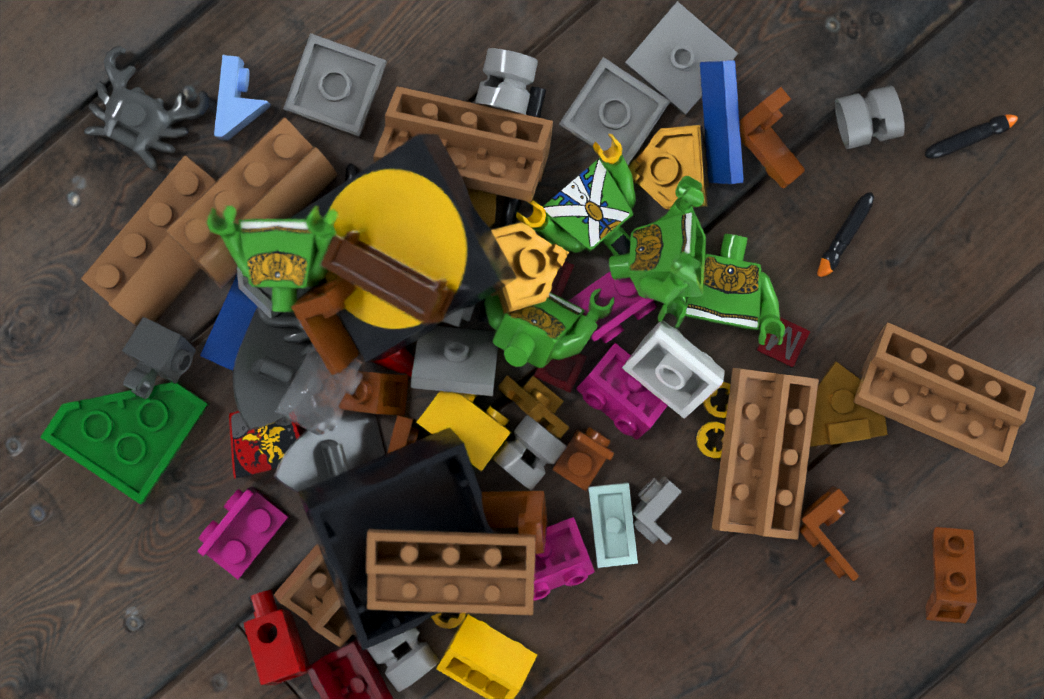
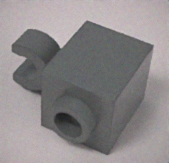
M143 317L122 350L137 364L136 368L127 374L123 385L131 389L133 394L146 400L154 388L157 376L174 384L178 382L181 375L190 368L196 349L182 335Z

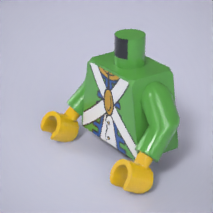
M608 134L612 140V145L608 150L602 151L601 147L595 142L593 149L600 157L543 207L533 200L528 202L533 206L532 215L525 218L517 212V219L535 230L540 237L552 245L557 244L573 253L582 252L583 250L590 253L603 242L614 256L626 254L630 250L631 237L621 225L634 215L631 209L636 203L632 173L622 155V145L612 134Z

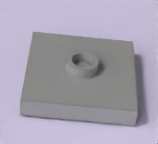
M677 1L626 60L625 65L657 93L668 99L670 104L685 116L702 97L700 62L733 60L738 53Z
M310 33L283 110L360 137L387 61Z
M603 57L562 118L559 126L592 148L593 144L597 142L602 151L608 150L611 147L612 140L608 134H612L622 145V155L627 165H629L670 101Z
M435 326L431 332L417 339L411 388L493 396L498 347L492 342L494 332Z

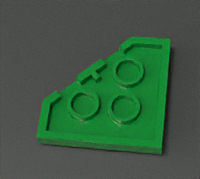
M169 382L155 385L146 400L133 394L132 390L64 403L40 438L141 505L145 502L210 405L209 402L179 382L176 384Z

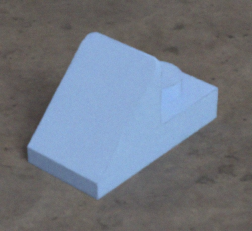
M222 56L214 136L219 140L228 141L271 107V104L265 100L240 98L241 92H247L249 68H244V62L237 56Z

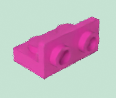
M608 272L569 300L570 303L584 309L583 315L586 316L589 312L588 305L593 291L601 289L600 296L595 301L600 307L607 306L612 297H614L611 314L606 318L597 320L596 324L598 327L590 338L592 342L601 338L604 344L624 331L620 324L632 315L637 320H640L657 307L653 299L639 296L631 278L614 280L611 272Z
M614 343L576 389L583 395V399L589 406L601 410L612 419L620 432L632 436L634 439H639L652 427L668 405L622 368L631 355Z
M253 486L249 487L245 492L237 489L224 505V508L229 511L219 524L213 520L198 538L203 544L197 552L203 557L205 555L209 556L237 580L241 578L289 518L286 512Z
M574 517L547 527L544 553L535 554L534 601L549 595L550 590L562 585H578L584 582L588 575L595 572Z

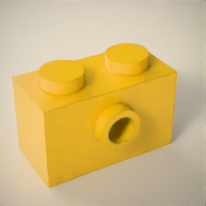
M439 391L416 423L431 434L450 427L463 441L471 464L482 471L511 433V430L505 427L509 419L492 406H489L484 411L473 402L477 397L475 394Z
M468 614L454 634L436 669L486 699H514L520 691L537 654L525 648L521 643L513 641L491 628L487 623Z

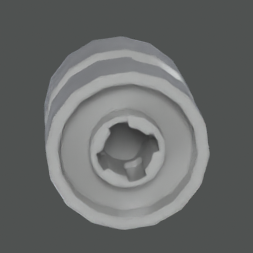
M488 48L483 72L488 77L487 80L480 82L475 104L526 115L530 99V93L526 90V86L534 82L538 60L509 50Z
M892 85L870 90L866 98L857 93L835 99L837 125L846 149L868 145L871 143L872 137H876L881 142L904 136L905 127L902 107L898 94Z
M526 415L514 430L515 439L513 441L506 440L492 459L532 491L546 474L544 465L546 463L554 464L567 446L547 431L543 425L539 424L529 415ZM529 449L534 455L526 461L522 456L524 451Z
M416 627L367 649L377 664H385L387 666L385 675L398 692L416 682L440 662V659L427 642L418 641L420 632ZM404 642L409 649L396 658L392 650Z

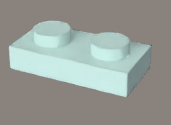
M629 483L589 486L597 567L637 564Z

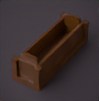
M349 231L345 237L333 236L320 266L424 324L442 322L455 294L454 290L446 288L447 280L433 281L359 240L360 232Z

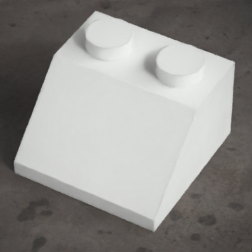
M664 320L659 322L645 336L622 367L684 419L720 387L724 381L725 372L708 354L700 351L684 338L679 330L671 327Z

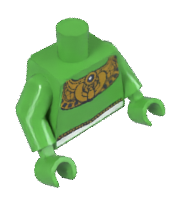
M690 176L683 177L676 187L678 199L673 203L667 214L655 222L635 228L631 232L630 253L611 256L609 259L610 272L614 280L631 278L639 296L664 304L673 302L677 297L703 296L706 236L693 211V206L699 207L704 202V195L699 191L702 188L701 182Z
M226 206L223 213L224 219L218 216L215 208H212L207 219L208 228L213 233L220 234L243 276L248 278L251 287H272L273 312H293L291 306L297 302V288L318 286L319 281L328 273L329 270L320 265L333 236L336 235L333 224L337 220L338 214L334 209L329 210L325 219L320 217L318 206H315L306 219H241L238 225L234 223L237 215L234 206Z
M724 234L720 256L705 254L703 296L677 297L673 302L663 304L658 314V321L662 322L665 314L674 315L677 319L675 328H679L684 317L753 331L759 330V325H761L758 342L761 345L765 344L766 334L769 333L776 335L778 345H781L785 332L784 324L780 321L779 302L769 276L761 271L760 264L743 261L748 238L732 234Z
M601 289L593 291L588 305L589 312L586 316L583 315L584 309L551 292L545 302L507 313L503 312L499 295H489L486 297L484 306L489 325L495 329L492 342L495 346L505 350L504 357L506 361L516 367H521L528 362L538 368H544L552 359L559 361L577 355L582 351L598 327L596 324L597 320L606 318L611 314L614 297H612L607 306L600 307L595 301L599 298Z

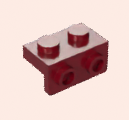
M357 640L323 655L306 668L311 684L319 693L321 699H393L367 649L362 650Z

